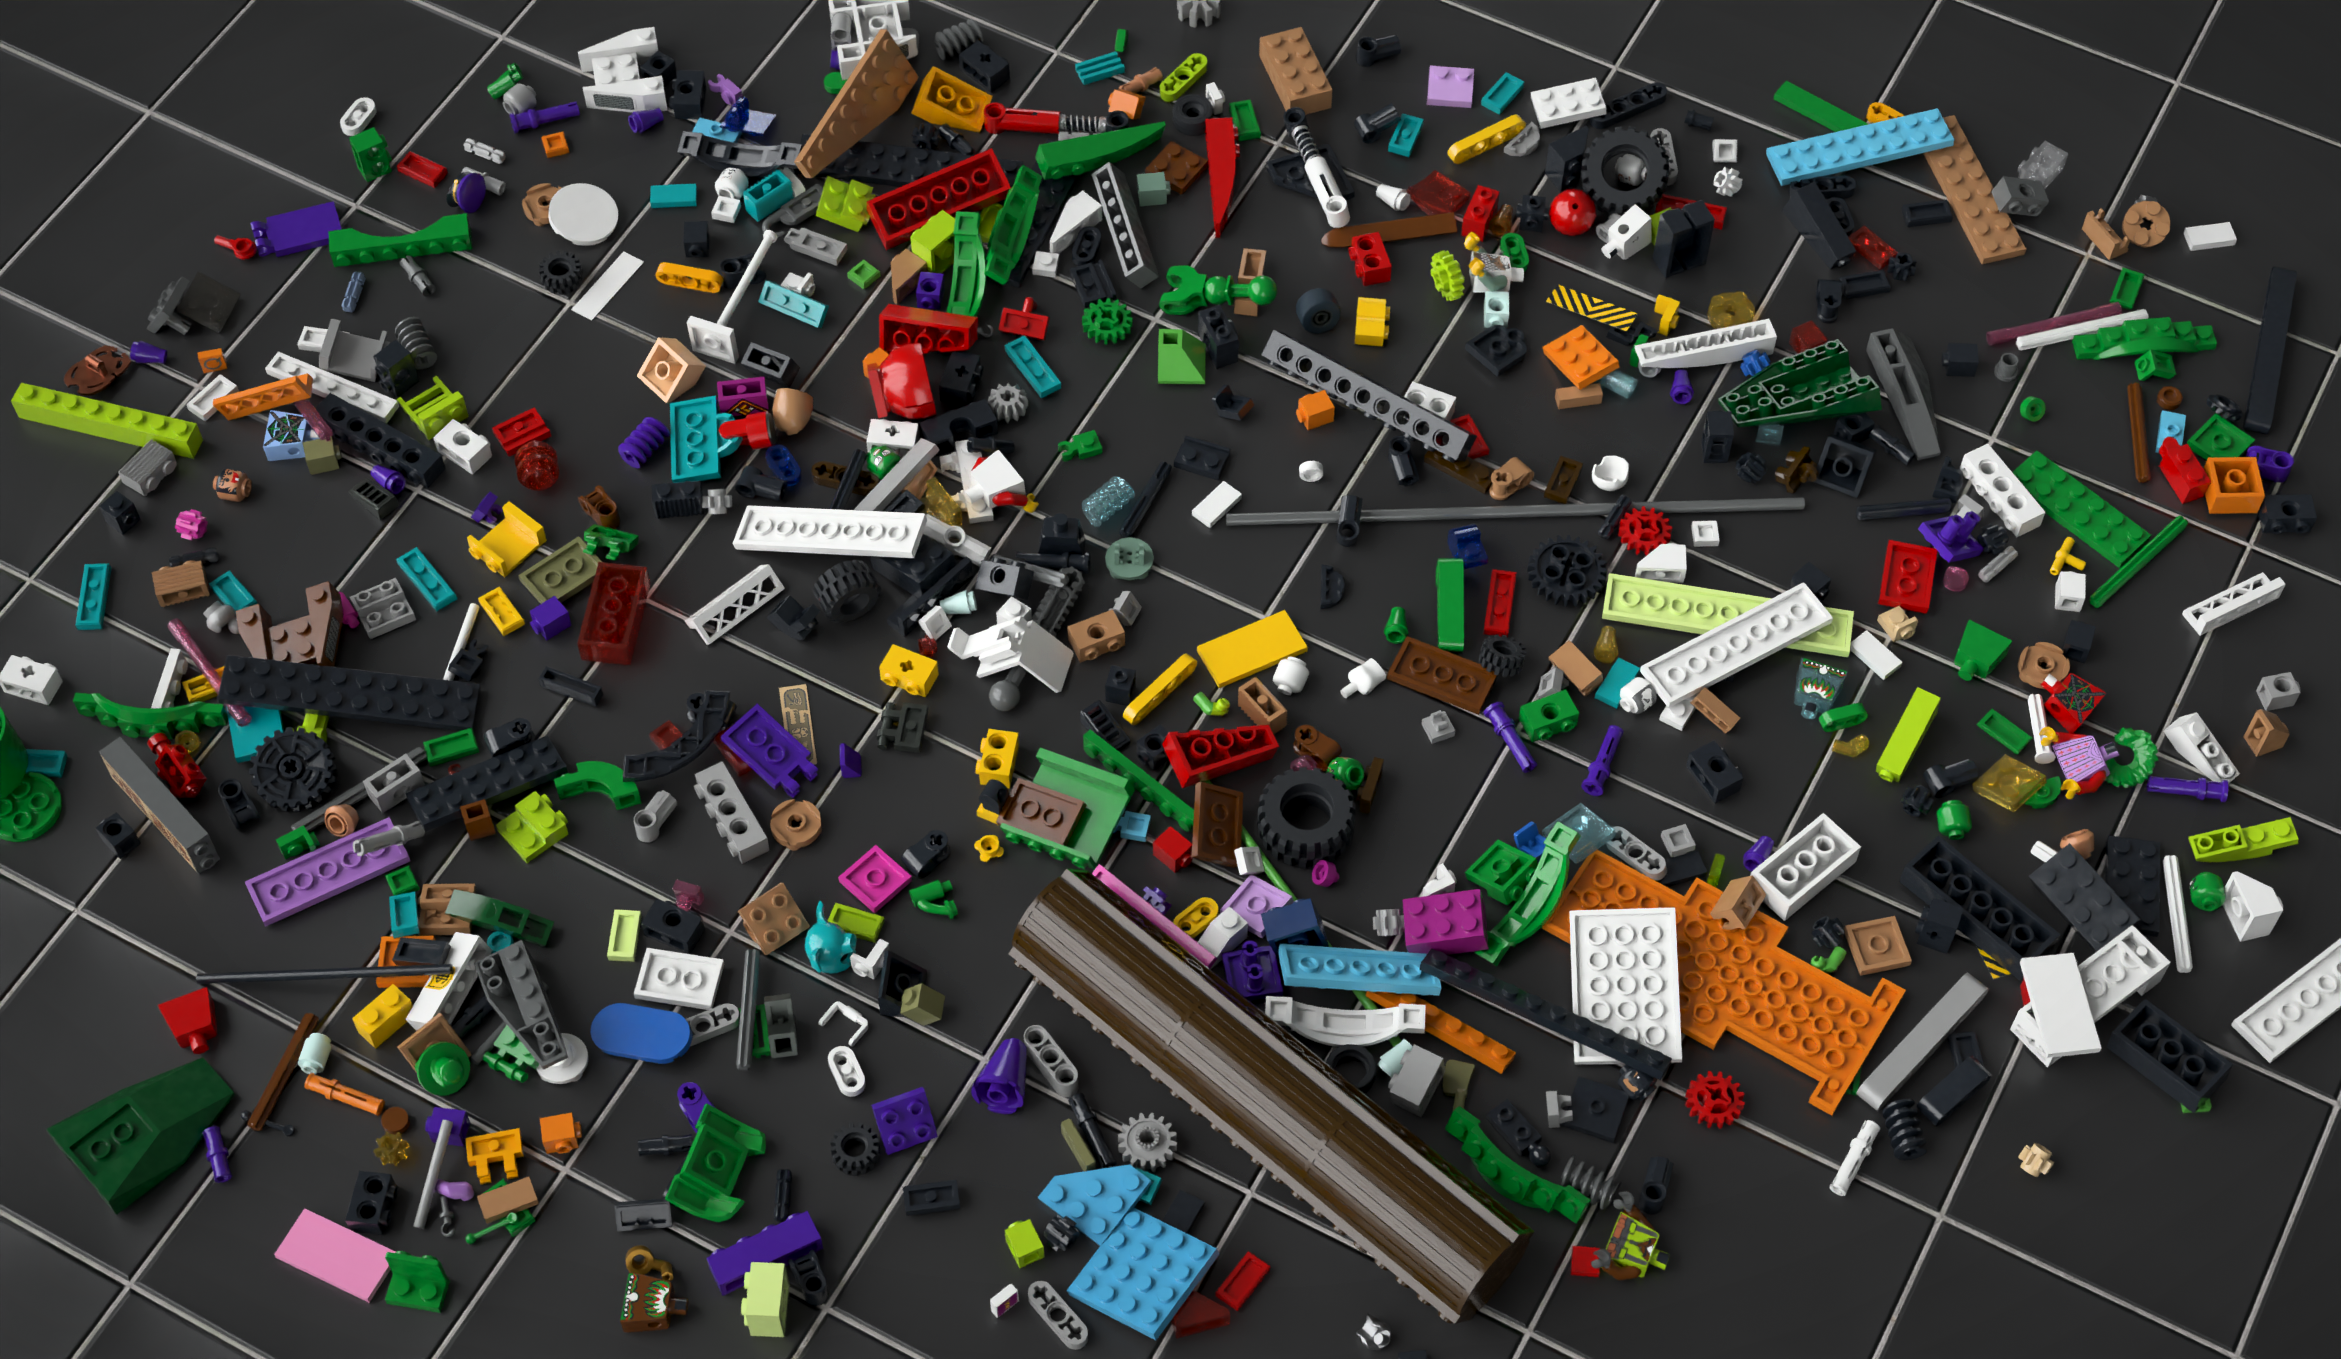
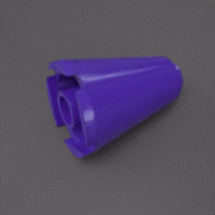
M1017 1038L1005 1039L973 1083L971 1089L973 1098L979 1104L981 1101L987 1104V1109L992 1112L1011 1114L1016 1112L1018 1107L1021 1108L1024 1103L1027 1047L1021 1040Z

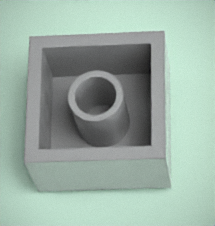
M1414 1044L1411 1051L1408 1049L1405 1051L1400 1062L1403 1067L1399 1074L1395 1073L1392 1076L1388 1088L1391 1089L1390 1095L1393 1104L1422 1118L1446 1070L1442 1057Z

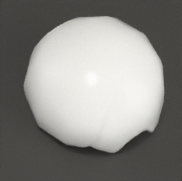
M1605 456L1600 465H1594L1592 481L1602 490L1615 491L1620 489L1628 481L1629 463L1624 458L1618 456Z

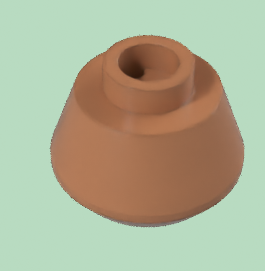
M342 804L331 806L326 810L325 825L333 835L343 838L354 832L359 817L353 807Z
M2088 829L2070 833L2061 839L2060 847L2063 849L2070 843L2084 859H2087L2091 856L2090 852L2094 850V833Z

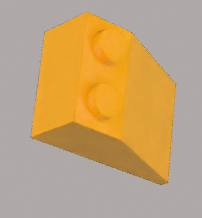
M933 66L923 79L911 114L932 124H948L952 128L979 133L984 123V108L987 104H990L993 96Z

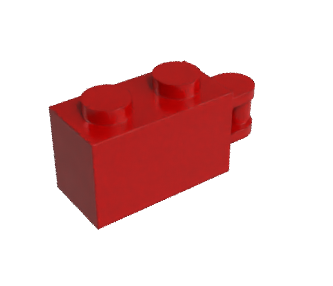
M2166 437L2159 449V453L2163 458L2159 467L2182 504L2204 497L2211 480L2188 444L2180 446L2173 437Z

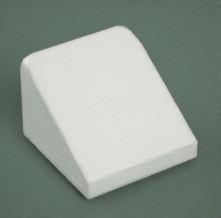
M1714 139L1712 144L1714 162L1736 163L1737 140Z

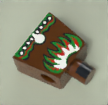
M629 1272L620 1320L623 1331L640 1332L668 1329L672 1314L687 1315L689 1300L688 1298L675 1297V1290L670 1281Z

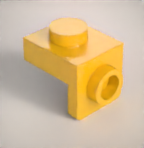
M1658 295L1654 311L1663 315L1658 333L1667 336L1671 328L1675 329L1678 324L1680 302L1663 295Z

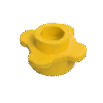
M986 835L974 844L975 849L980 853V860L983 862H988L990 858L1001 857L1004 854V849L999 846V839L995 835Z

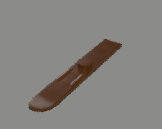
M1452 212L1340 227L1327 232L1321 239V243L1327 247L1345 248L1352 247V237L1379 232L1382 242H1391L1457 233L1455 215Z

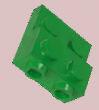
M1497 840L1465 872L1467 880L1485 888L1488 896L1508 906L1513 900L1518 901L1523 893V889L1530 882L1538 862L1535 857Z

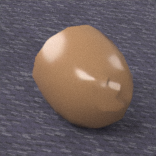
M777 389L772 408L775 426L780 431L786 432L787 435L797 434L804 429L812 414L813 397L795 389Z

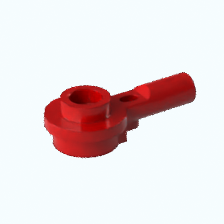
M217 235L214 239L215 244L234 250L235 256L241 260L253 257L257 251L255 243L248 238L233 240Z

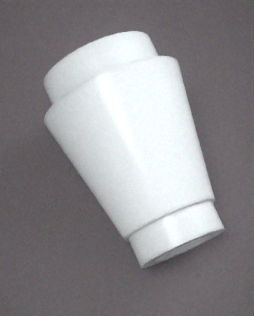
M1381 184L1376 190V196L1396 211H1404L1410 203L1411 196L1405 189Z

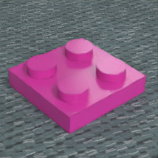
M877 845L838 877L839 882L874 914L912 881V876Z

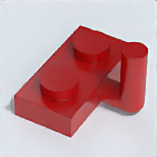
M1027 297L1022 311L1003 307L998 330L1004 333L1019 336L1025 335L1028 338L1045 341L1050 318L1031 313L1032 310L1037 308V303L1033 298Z

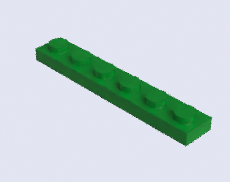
M1092 730L1083 735L1084 751L1089 757L1098 759L1110 773L1114 772L1118 776L1129 779L1133 787L1140 792L1146 801H1152L1165 816H1171L1183 830L1193 833L1194 809Z

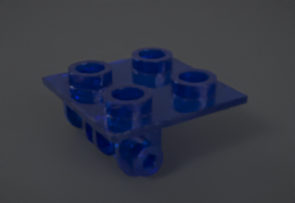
M741 96L737 98L730 111L726 113V118L720 124V128L727 129L730 132L740 131L749 133L752 136H763L776 118V115L749 110V100Z

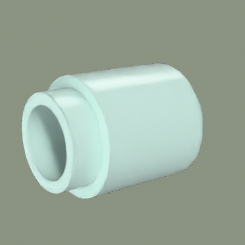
M312 1033L305 1040L298 1060V1065L303 1072L317 1074L324 1070L331 1051V1040L329 1037L320 1033Z

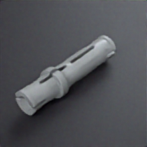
M419 821L404 826L396 825L389 831L355 840L353 842V850L358 856H362L392 845L401 846L406 844L408 840L423 837L425 831Z

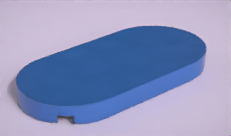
M616 1003L605 1007L596 1015L591 1025L592 1040L602 1052L659 1064L670 1063L678 1056H683L688 1051L693 1038L689 1023L682 1015L671 1011L625 1003Z

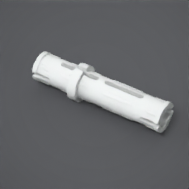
M1870 1120L1864 1121L1858 1136L1852 1139L1850 1143L1851 1149L1830 1185L1831 1191L1840 1196L1846 1195L1865 1156L1870 1154L1872 1150L1871 1145L1880 1131L1879 1125Z

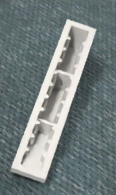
M1770 319L1640 344L1635 346V351L1642 367L1688 368L1741 361L1745 354L1756 349L1760 354L1764 352L1767 355L1773 354L1777 335Z

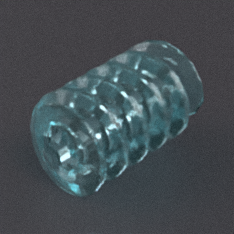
M1113 476L1109 482L1104 483L1095 493L1089 495V498L1082 501L1083 513L1092 525L1099 527L1101 526V521L1105 522L1108 520V515L1113 516L1115 510L1119 511L1122 509V505L1128 504V499H1134L1135 493L1128 482L1118 476Z

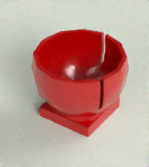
M921 343L906 344L894 349L880 366L877 363L867 365L878 418L888 416L889 412L909 420L926 419L937 415Z

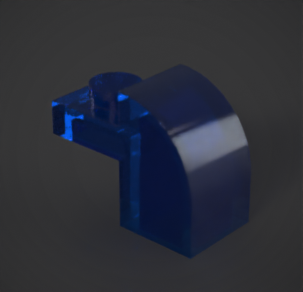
M1476 524L1453 528L1448 532L1447 543L1453 558H1463L1464 570L1488 564V557L1480 540L1481 533Z

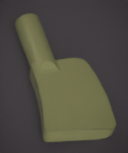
M1448 1060L1445 1066L1446 1071L1443 1075V1092L1447 1096L1455 1097L1453 1111L1458 1106L1464 1109L1465 1098L1468 1094L1475 1066L1474 1064L1457 1060Z

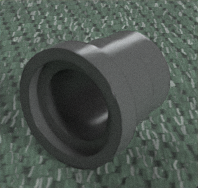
M2013 353L2003 354L1995 365V376L2005 382L2016 379L2018 375V357Z

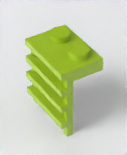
M437 376L433 377V381L436 383L435 386L406 403L401 397L397 398L403 411L410 416L412 422L416 423L418 429L425 434L428 441L436 436L453 419L461 422L469 417L463 396L459 391L452 394ZM444 392V394L440 395L439 397L435 398L434 400L428 402L427 404L423 405L422 407L418 408L417 410L412 411L413 409H415L416 407H418V406H420L421 404L425 403L426 401L430 400L431 398H433V397L437 396L438 394Z

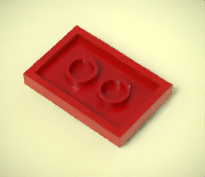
M1889 540L1878 604L1890 607L1900 606L1905 610L1927 614L1937 549Z

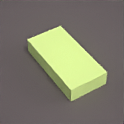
M614 910L607 953L609 961H635L642 917L640 911Z

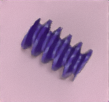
M646 417L636 427V430H633L630 436L625 439L624 443L619 445V454L628 465L638 469L640 468L639 462L645 463L647 461L646 456H652V450H657L659 447L657 443L663 444L665 441L664 437H669L670 431L659 420Z

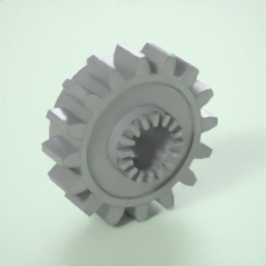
M1139 1113V1120L1137 1121L1130 1117V1126L1123 1124L1122 1133L1118 1134V1142L1120 1143L1118 1144L1119 1153H1123V1161H1130L1131 1166L1141 1168L1143 1171L1151 1169L1155 1172L1159 1166L1166 1167V1160H1172V1151L1177 1150V1142H1175L1176 1132H1171L1172 1124L1164 1125L1163 1116L1155 1120L1154 1113H1150L1149 1118H1145L1142 1113ZM1144 1141L1153 1142L1150 1145L1143 1144Z

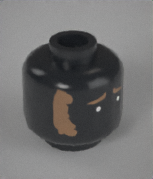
M1628 1065L1623 1066L1619 1070L1622 1075L1618 1078V1085L1631 1100L1639 1098L1642 1101L1657 1089L1655 1085L1657 1078Z

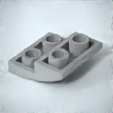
M396 578L350 597L370 639L416 620Z

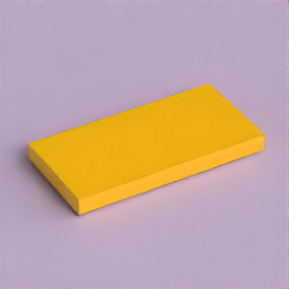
M1283 610L1197 646V652L1218 688H1222L1279 664L1283 659L1305 653L1308 647L1287 612Z

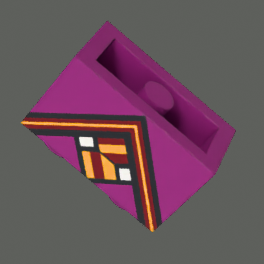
M764 377L717 382L721 413L732 414L734 417L765 411L769 412Z

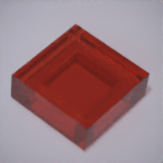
M670 720L649 734L650 739L660 750L667 748L683 735Z

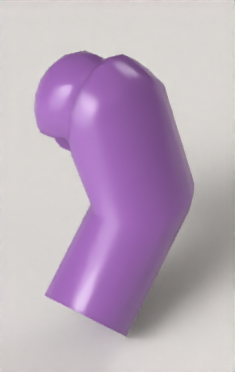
M441 1179L437 1180L434 1192L452 1199L461 1198L463 1201H469L474 1196L472 1185L466 1181L449 1183Z

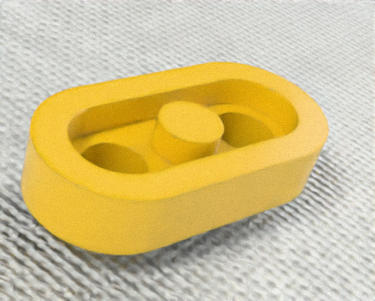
M1200 898L1177 915L1173 923L1181 929L1189 927L1190 930L1184 932L1195 938L1218 917V905L1211 898ZM1202 912H1208V913H1210V914L1207 915V916H1204V915H1202L1201 913H1202Z

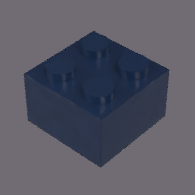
M1311 898L1298 899L1290 905L1274 907L1261 914L1267 940L1279 962L1278 950L1280 944L1329 947L1322 919Z

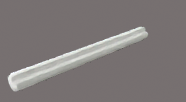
M2145 309L2047 330L2018 337L2016 345L2019 350H2025L2073 339L2074 335L2097 334L2099 328L2122 326L2124 320L2148 319L2149 315Z

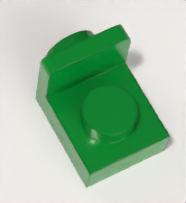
M2150 349L2135 360L2136 371L2141 381H2145L2152 375L2171 379L2176 375L2172 356Z
M304 825L276 839L285 860L301 854L307 848L312 852L317 850L316 847L320 846L314 832L308 833Z

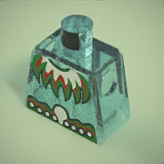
M1801 658L1794 695V703L1803 707L1801 715L1807 719H1815L1817 712L1824 713L1830 710L1843 688L1848 672Z

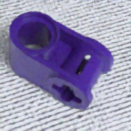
M2251 446L2246 451L2247 457H2256L2261 479L2277 483L2285 482L2288 479L2294 463L2292 455L2285 451L2271 450L2261 446Z
M687 1082L679 1087L677 1096L681 1110L697 1134L698 1129L695 1126L704 1105L709 1104L714 1108L715 1106L707 1099L696 1083Z

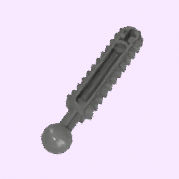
M1072 566L1070 568H1062L1059 571L1067 574L1070 582L1069 587L1061 588L1050 584V589L1045 593L1044 598L1040 602L1041 604L1032 616L1033 619L1030 620L1036 622L1054 637H1056V633L1061 628L1060 625H1062L1065 617L1069 614L1068 610L1073 607V603L1078 598L1079 593L1082 591L1081 588L1085 584L1082 573ZM1020 665L1011 667L1006 679L994 683L991 687L989 699L995 709L1009 711L1018 705L1020 700L1018 686L1028 672Z

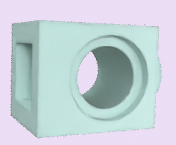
M1485 291L1484 328H1489L1493 325H1501L1507 328L1509 292Z

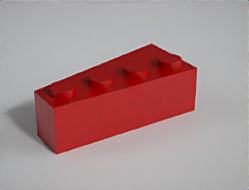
M1269 725L1243 726L1229 730L1216 728L1214 731L1202 732L1200 730H1190L1189 733L1168 732L1162 743L1182 789L1270 760L1279 748Z

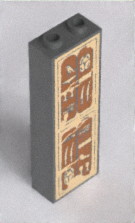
M121 737L99 751L112 779L198 874L210 869L220 860L208 833Z

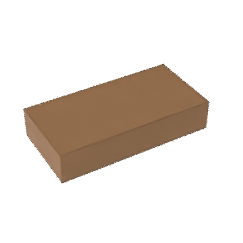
M530 1177L477 1196L487 1224L506 1217L509 1213H517L539 1204Z

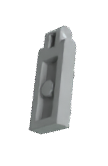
M791 228L784 238V241L790 244L791 249L836 266L848 250L846 243L805 228L800 230Z

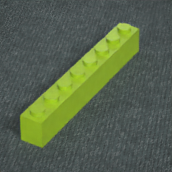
M21 383L11 400L18 417L21 419L144 447L153 439L154 442L156 441L161 446L171 450L173 454L194 459L203 442L197 423Z

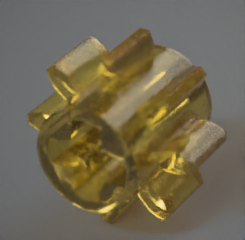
M386 1131L381 1139H376L379 1148L373 1151L376 1157H381L382 1165L391 1163L397 1166L402 1158L407 1159L404 1150L409 1148L407 1140H402L400 1132L394 1135Z

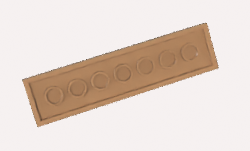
M1954 115L1943 117L1954 138V145L1923 154L1981 264L2024 255L2026 248L2008 214L1999 212L1991 192L1993 186Z

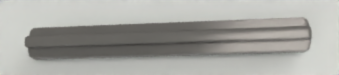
M756 949L746 950L736 1065L738 1070L746 1071L751 1069L760 963V952Z

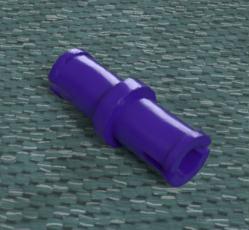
M218 1126L206 1128L203 1132L208 1150L206 1157L211 1162L214 1181L217 1183L228 1181L231 1179L232 1173L230 1172L227 1160L229 1152L224 1147L221 1129Z

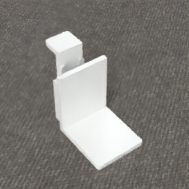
M1021 616L970 636L959 627L954 628L947 646L949 650L961 659L980 656L979 660L981 663L976 675L979 678L1020 665L1056 693L1062 691L1073 657V651L1033 620L1028 622Z

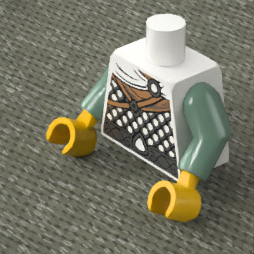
M1474 232L1468 234L1465 238V247L1468 250H1473L1469 264V275L1473 292H1508L1511 281L1523 282L1524 268L1511 267L1510 259L1507 256L1488 254L1482 246L1477 245L1480 241L1479 236Z

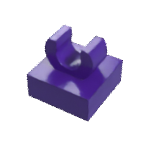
M489 492L482 499L471 518L478 523L485 518L488 523L494 524L497 518L492 516L491 511L496 512L498 515L503 511L500 505L494 504L498 497Z

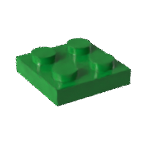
M2215 413L2188 440L2187 444L2193 452L2207 460L2208 458L2242 457L2247 449L2253 445L2255 439Z

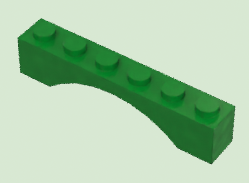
M467 213L443 216L436 223L423 230L402 236H372L352 228L328 231L329 252L334 267L406 258L409 255L417 257L472 249L471 227Z

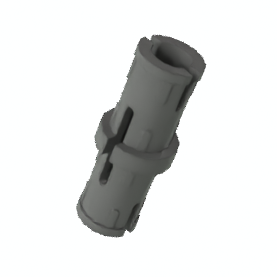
M410 255L406 256L410 262L409 264L403 258L400 265L409 275L411 283L416 284L424 296H430L426 290L427 288L433 294L436 287L428 279L424 268L419 267Z

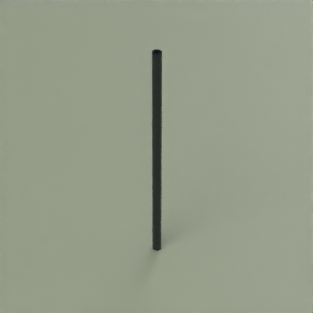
M434 964L200 973L196 976L197 984L449 975L453 973V965Z

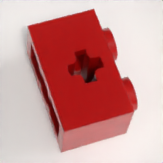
M1480 185L1477 186L1463 217L1461 236L1467 237L1470 232H1474L1479 236L1481 242L1484 241L1498 209L1500 191Z

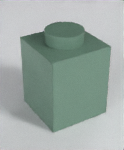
M1164 172L1137 174L1139 206L1167 204V195L1171 194L1170 181H1165Z

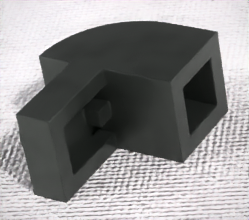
M791 993L764 997L771 1058L798 1055Z

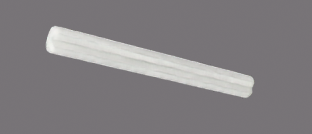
M2167 855L2163 859L2176 965L2180 973H2189L2193 968L2179 861L2177 856Z

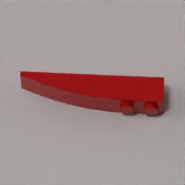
M1232 118L1205 119V137L1215 238H1220L1228 219L1235 187L1236 157H1240L1239 144H1235V140H1238V128L1233 127Z

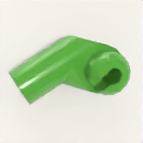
M1835 947L1829 958L1824 959L1823 956L1819 958L1817 955L1811 959V965L1825 973L1835 972L1847 953L1843 948Z

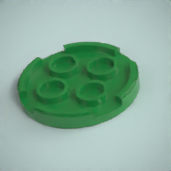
M29 772V774L24 775L20 784L8 796L0 800V839L10 842L32 840L47 832L55 824L61 813L62 798L57 786L50 778L40 773Z

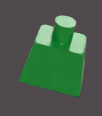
M1969 620L1954 660V664L1961 667L1958 672L1959 677L1966 681H1970L1974 674L1981 678H1987L2006 657L2012 640Z

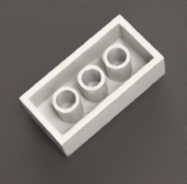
M1823 813L1755 868L1750 876H1754L1766 893L1763 902L1785 921L1852 866L1857 860L1861 846Z

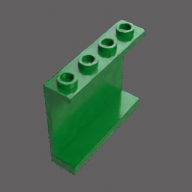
M1040 748L1036 757L1041 766L1032 783L1082 800L1087 806L1067 846L1004 823L1001 824L1000 828L1005 833V838L1014 844L1022 842L1036 852L1041 853L1043 850L1049 852V855L1057 860L1063 861L1065 858L1081 869L1089 867L1095 870L1135 789L1129 779Z

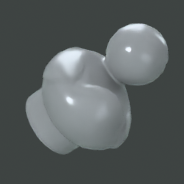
M216 601L203 613L207 618V627L213 632L220 633L221 628L228 623L230 632L240 634L235 610L230 605H222L219 601Z

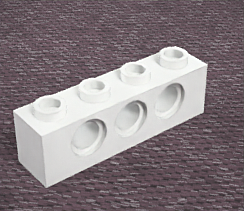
M1989 444L1983 445L1964 455L1960 467L1963 476L1970 480L1975 486L1977 493L1985 498L1992 511L1997 513L2004 521L2008 530H2011L2016 537H2019L2041 526L2045 511Z

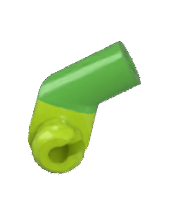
M1203 692L1197 693L1193 698V701L1206 715L1223 716L1228 713L1230 703L1225 698L1218 699L1217 702H1211Z

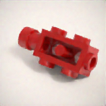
M164 733L153 735L148 740L147 745L154 754L159 756L155 762L159 769L157 772L158 776L168 781L171 786L170 792L173 796L178 798H195L207 780L200 767L194 762L183 745H171L170 740Z

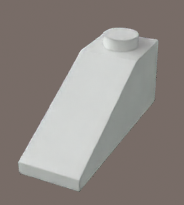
M1081 191L1076 196H1072L1066 203L1050 239V253H1061L1076 241L1078 233L1082 228L1087 226L1094 227L1102 221V205L1084 191Z

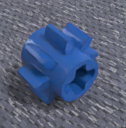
M1756 349L1742 357L1744 362L1741 363L1742 366L1740 368L1745 376L1749 374L1754 376L1769 366L1771 361L1766 352L1760 354Z

